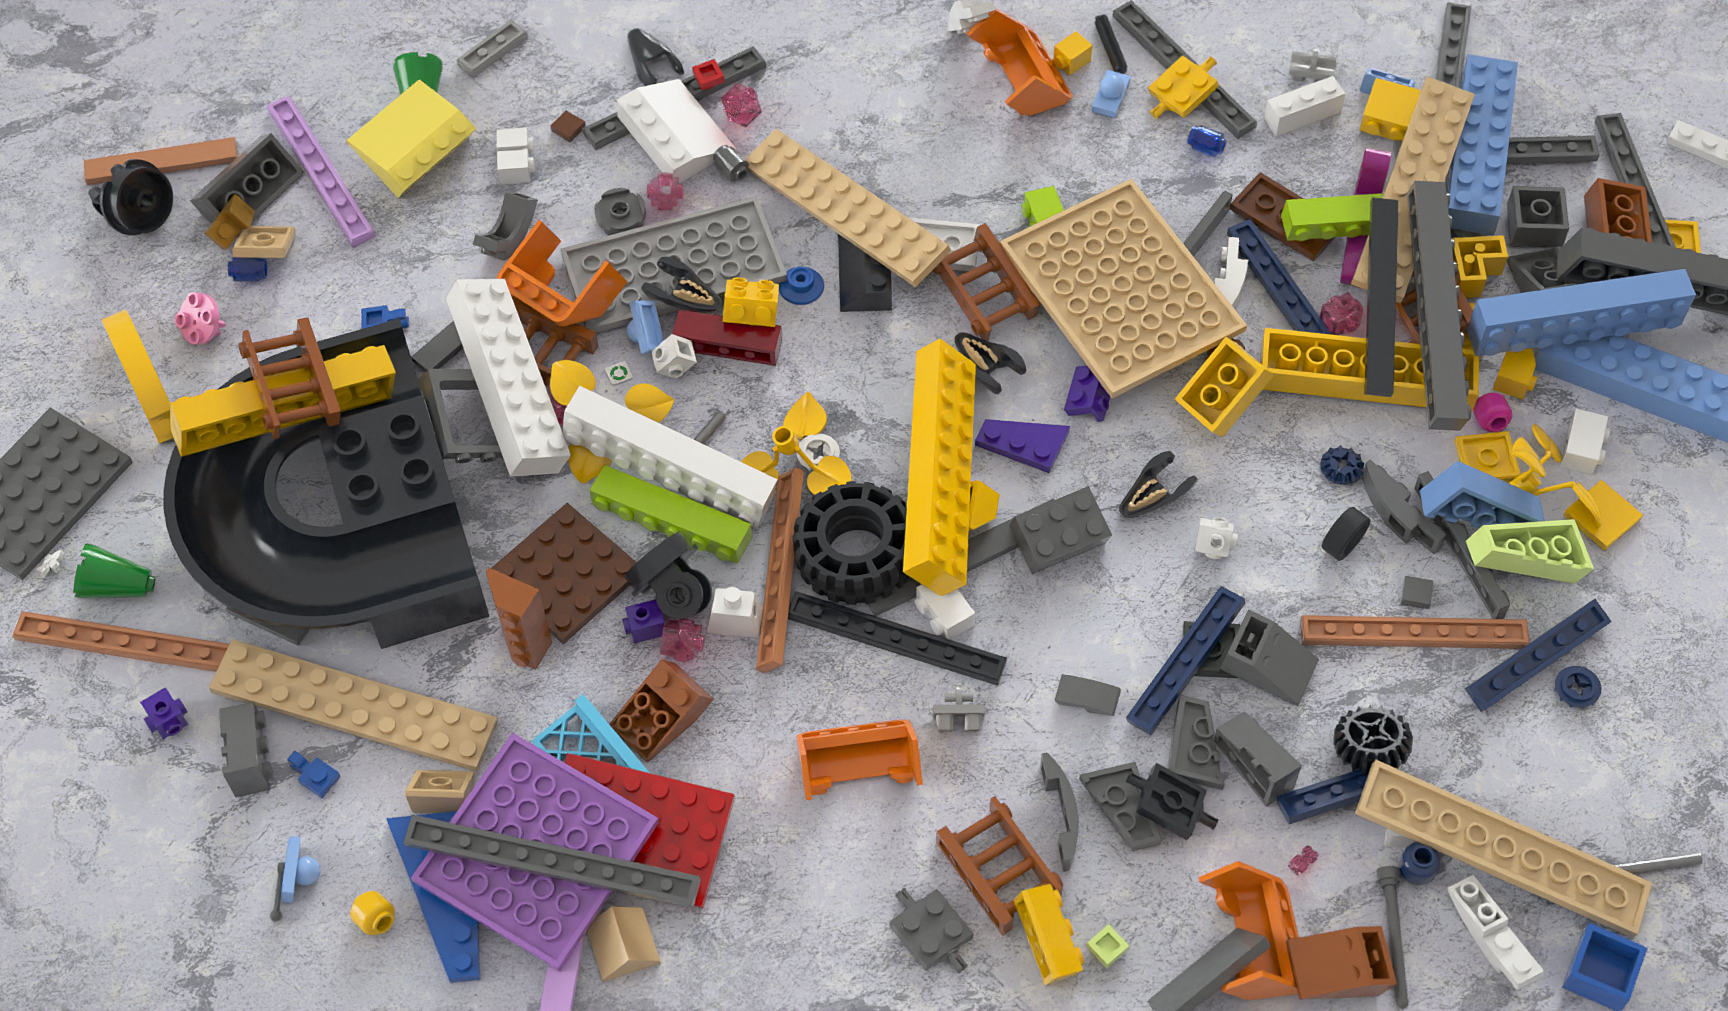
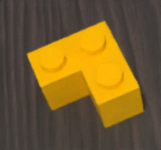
M1504 235L1453 238L1455 241L1453 261L1457 263L1455 280L1466 298L1481 297L1487 281L1486 276L1502 275L1508 259Z

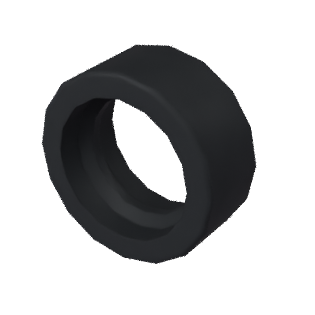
M1355 507L1348 508L1335 521L1326 534L1321 545L1322 549L1338 561L1343 560L1354 550L1365 535L1371 522L1370 518Z

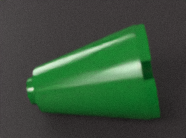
M410 52L395 58L393 71L400 95L418 80H421L436 93L438 92L443 70L442 60L439 57L430 53H426V57L418 56V52Z
M89 543L84 545L80 556L85 557V560H82L81 565H77L73 593H75V598L146 597L148 592H153L156 576H151L152 570Z

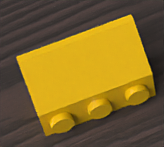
M1051 884L1021 891L1013 901L1044 985L1079 974L1083 971L1081 965L1084 964V958L1080 948H1075L1072 942L1073 928L1069 919L1063 918L1060 910L1063 907V902L1058 890L1053 891Z

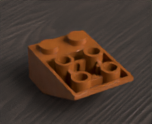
M661 659L609 725L646 762H649L690 727L713 701V698L676 663Z
M1382 926L1352 927L1288 939L1286 941L1300 1000L1380 996L1397 984Z

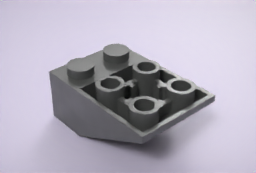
M1248 609L1220 669L1298 706L1319 659L1276 622Z

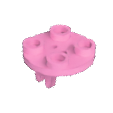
M189 293L182 304L180 312L175 316V324L180 328L184 338L189 343L195 345H203L210 342L214 336L221 334L218 328L226 326L222 320H219L218 306L214 299L204 293Z

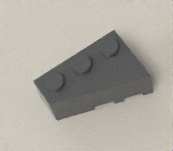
M254 701L219 709L220 735L224 740L221 754L222 757L226 756L227 766L222 767V774L235 798L270 790L269 779L273 778V771L270 761L266 762L265 756L266 753H270L267 737L262 734V728L266 727L264 712L258 711Z
M1244 711L1216 729L1215 743L1266 807L1275 802L1278 795L1294 790L1302 765L1270 736L1254 718H1251Z

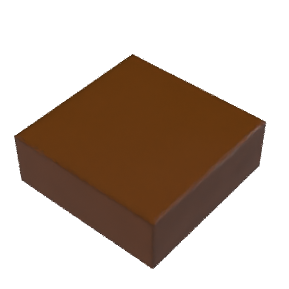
M567 110L550 125L553 133L568 142H571L586 127L584 120Z

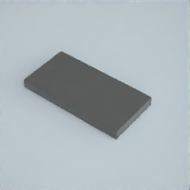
M1236 928L1147 1002L1152 1010L1193 1011L1270 948L1271 945L1264 936Z

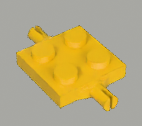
M1182 55L1148 87L1149 94L1159 101V104L1150 111V114L1155 119H1158L1166 110L1175 112L1182 118L1190 114L1219 87L1218 80L1208 74V71L1217 64L1216 60L1209 56L1205 62L1198 65Z

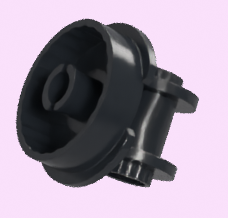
M129 159L123 165L115 164L111 168L112 180L105 181L102 188L93 186L88 191L95 210L104 217L111 228L125 235L135 236L157 230L168 219L173 206V189L168 178L155 165L141 159Z
M681 531L665 539L643 556L625 574L624 578L634 589L631 594L636 597L639 593L645 594L653 589L661 611L674 619H684L705 610L712 598L711 583L702 572L691 569L686 563L699 547L696 544L692 546Z

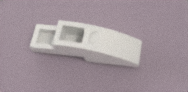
M957 0L949 13L948 30H957L958 34L967 33L981 19L989 17L988 12L996 10L993 0Z
M1229 237L1227 247H1222L1220 262L1225 263V268H1220L1219 278H1215L1214 284L1233 308L1236 309L1244 286L1248 260L1238 259L1239 238Z
M1474 875L1448 887V893L1464 924L1498 974L1503 972L1517 990L1543 978L1544 970L1508 927L1507 916Z

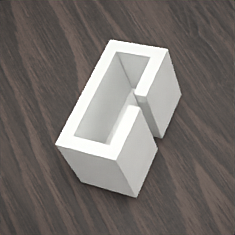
M527 127L497 130V170L500 184L531 183V173L535 172L534 157H530V153L535 152L534 139L533 137L529 138Z
M1575 409L1568 428L1567 444L1564 446L1561 467L1593 474L1596 466L1602 465L1606 450L1601 449L1602 444L1607 443L1610 434V428L1606 427L1608 416Z
M922 584L916 587V607L921 614L926 613L929 619H932L930 620V625L937 635L941 634L943 638L951 640L975 626V612L958 589L939 596Z

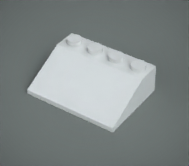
M679 79L636 88L617 99L618 118L673 186L714 164L713 155L722 145H728L736 150L730 140Z

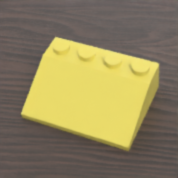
M418 80L347 139L346 142L395 196L399 198L464 143L476 128L458 108L421 80Z

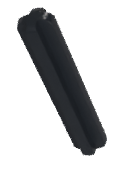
M1105 14L1095 17V26L1114 72L1125 74L1128 66L1109 19Z

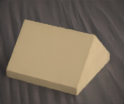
M417 770L405 790V796L412 813L458 811L473 790L475 771Z
M611 906L598 916L587 930L603 982L661 963L643 908Z

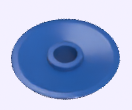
M804 266L789 269L786 271L788 281L778 283L780 295L789 303L796 305L810 304L816 301L824 291L822 276L814 269Z

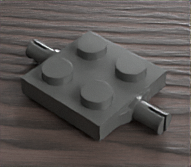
M905 888L898 891L895 897L902 903L905 910L890 920L889 926L924 970L927 971L935 964L948 960L957 973H961L962 970L964 971L968 964L965 963L957 952L961 946L973 939L974 933L937 889L923 899L916 901Z

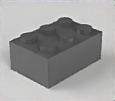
M1089 486L1019 514L1009 524L1032 574L1102 546L1112 536Z

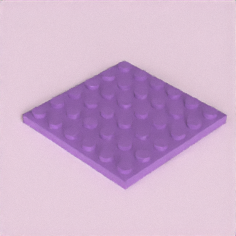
M512 732L449 823L633 862L658 825L659 819ZM430 851L411 877V880L417 885L559 972L613 892L611 890Z

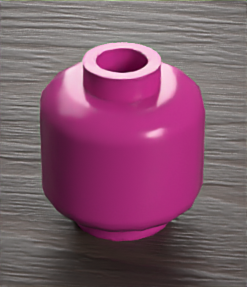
M1490 392L1482 395L1477 399L1473 408V414L1479 426L1487 432L1502 431L1508 426L1513 417L1507 400L1499 393Z

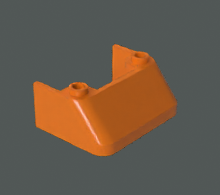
M995 8L996 10L988 13L989 17L981 19L966 33L969 38L982 44L985 49L983 53L990 62L993 63L995 61L1001 64L1016 90L1005 100V103L1016 109L1020 115L1032 116L1065 105L1073 98L1070 89L1042 41L1028 26Z
M538 220L500 270L497 279H505L511 296L558 326H568L601 317L628 281L605 260L574 302L548 287L555 276V268L547 260L561 240L542 221Z
M898 719L807 731L796 736L806 801L812 800L811 795L826 793L827 789L832 786V782L889 775L890 778L896 779L897 783H908L913 781L914 778L917 786L923 785L918 739L909 720Z
M1240 861L1198 877L1199 883L1216 889V903L1218 907L1227 914L1234 916L1236 928L1264 936L1271 945L1270 948L1235 975L1234 981L1223 985L1221 991L1245 1000L1298 994L1286 941L1299 938L1289 891L1284 881L1277 876Z

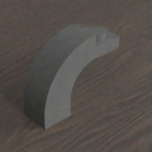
M517 192L505 193L501 211L495 225L488 233L476 234L473 245L481 247V254L503 261L509 259L522 243L529 230L538 199Z

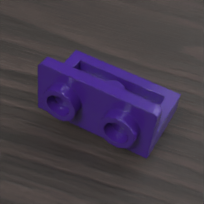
M1087 365L1077 366L1064 411L1068 416L1092 414L1098 422L1104 421L1106 411L1109 409L1110 395Z

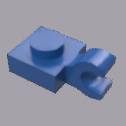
M387 305L361 309L362 329L399 318L402 328L409 327V317L406 316L404 308L389 311Z
M294 750L287 758V761L290 762L289 766L302 774L298 778L299 783L320 798H323L341 777L338 771L317 757L310 763L305 757Z

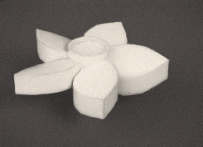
M59 550L53 555L48 554L44 559L43 565L35 570L40 573L42 578L46 576L50 569L58 573L60 571L58 568L59 563L63 559L64 552Z

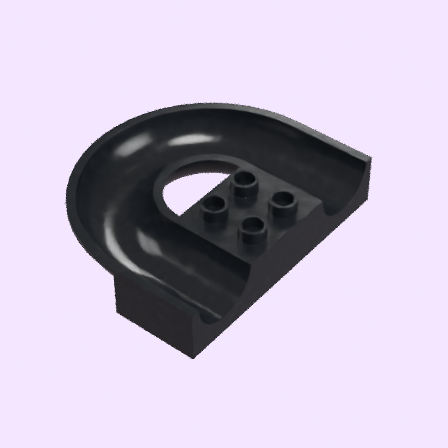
M400 318L317 341L323 361L334 359L344 353H357L370 346L379 347L384 345L396 372L391 399L341 412L338 425L328 427L326 418L322 417L280 429L279 438L273 439L272 433L268 432L182 457L177 445H175L166 470L163 489V509L166 528L171 543L190 576L209 595L228 608L260 622L299 629H328L371 621L381 649L490 617ZM300 346L270 356L259 363L260 366L300 358L303 352ZM250 367L235 375L217 390L227 388L236 382L245 383L253 381ZM319 439L343 524L338 526L319 527L302 523L294 519L283 509L277 497V477L285 460L298 449Z

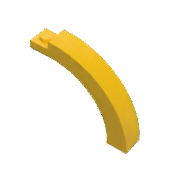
M122 310L101 319L158 443L160 444L174 438L170 429V401L127 310Z

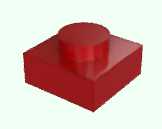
M715 59L692 67V73L702 91L725 83L724 75Z

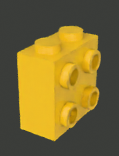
M1376 78L1359 131L1394 141L1403 140L1421 90Z
M736 277L732 280L727 279L723 322L775 327L779 284H774V282L769 280L749 282L741 277Z

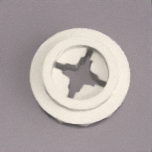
M812 434L805 437L799 443L800 449L816 466H818L823 456L839 458V446L828 435ZM823 447V456H819L814 460V453H818ZM797 453L800 466L806 467L808 472L813 470Z

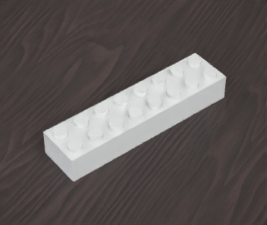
M505 279L456 280L446 297V301L510 477L559 473L571 454Z
M582 386L578 387L564 411L562 433L569 443L576 446L581 445L598 457H606L614 461L621 468H629L639 473L646 480H654L663 484L669 491L679 492L688 496L693 501L751 524V527L758 530L772 503L778 479Z

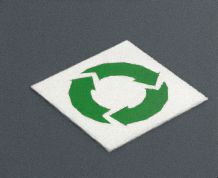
M626 361L604 368L612 385L633 378Z

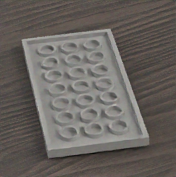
M757 196L560 249L576 299L605 260L628 281L601 317L584 322L587 329L596 333L628 325L633 320L629 304L633 301H655L658 316L686 309L660 302L647 296L641 290L643 283L647 282L671 295L677 286V278L664 272L657 266V262L661 257H672L685 263L721 299L725 298L727 279L732 280L733 278L741 277L749 282L769 280L774 282V284L788 281L785 267Z

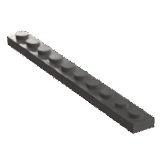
M416 815L411 817L403 842L407 847L689 908L694 906L701 880L696 875Z

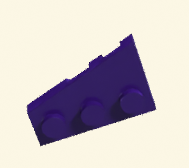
M985 419L975 439V446L1050 473L1069 434L1070 426Z

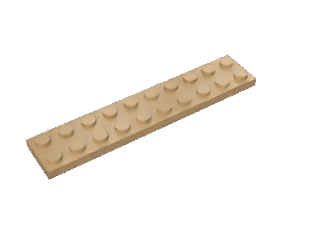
M1428 76L1423 83L1382 197L1384 199L1399 200L1396 302L1401 303L1405 296L1414 270L1407 193L1415 180L1445 181L1475 95ZM1369 235L1351 282L1352 285L1368 290Z
M777 128L745 159L749 163L748 171L914 287L951 252L949 245Z
M233 639L209 686L211 693L244 703L254 701L257 707L478 772L498 723L497 717Z
M1375 760L1372 764L1355 812L1356 815L1629 937L1634 938L1638 935L1652 882L1378 760Z

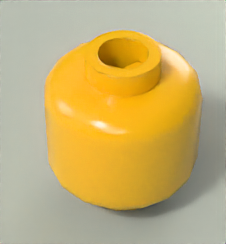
M368 891L356 897L351 907L350 916L351 920L363 932L374 936L383 934L392 927L395 908L378 891Z

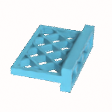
M584 694L575 700L576 705L532 740L536 747L552 756H557V759L562 761L563 756H567V753L597 758L599 761H602V758L615 759L616 765L649 773ZM578 715L582 720L581 732L567 731L568 722ZM550 736L560 737L558 750H546L542 743ZM566 737L580 738L578 751H564ZM585 738H597L599 740L598 752H583ZM604 747L609 753H603Z

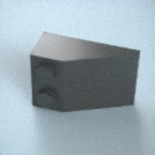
M1555 248L1509 256L1507 259V263L1521 293L1579 285L1557 279V250Z

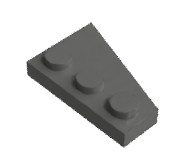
M1180 695L1177 703L1167 769L1193 783L1222 790L1225 782L1220 772L1219 752L1216 751L1213 736L1215 732L1208 701Z
M1136 762L1080 774L1079 780L1132 851L1161 845V837L1156 823L1136 813L1141 799V790L1126 783L1131 771L1140 776Z

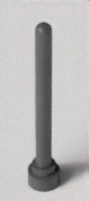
M1384 866L1376 870L1377 882L1381 884V888L1385 891L1392 967L1397 983L1395 985L1396 1004L1400 1009H1405L1408 1007L1409 1001L1397 899V888L1402 881L1401 870L1397 866Z

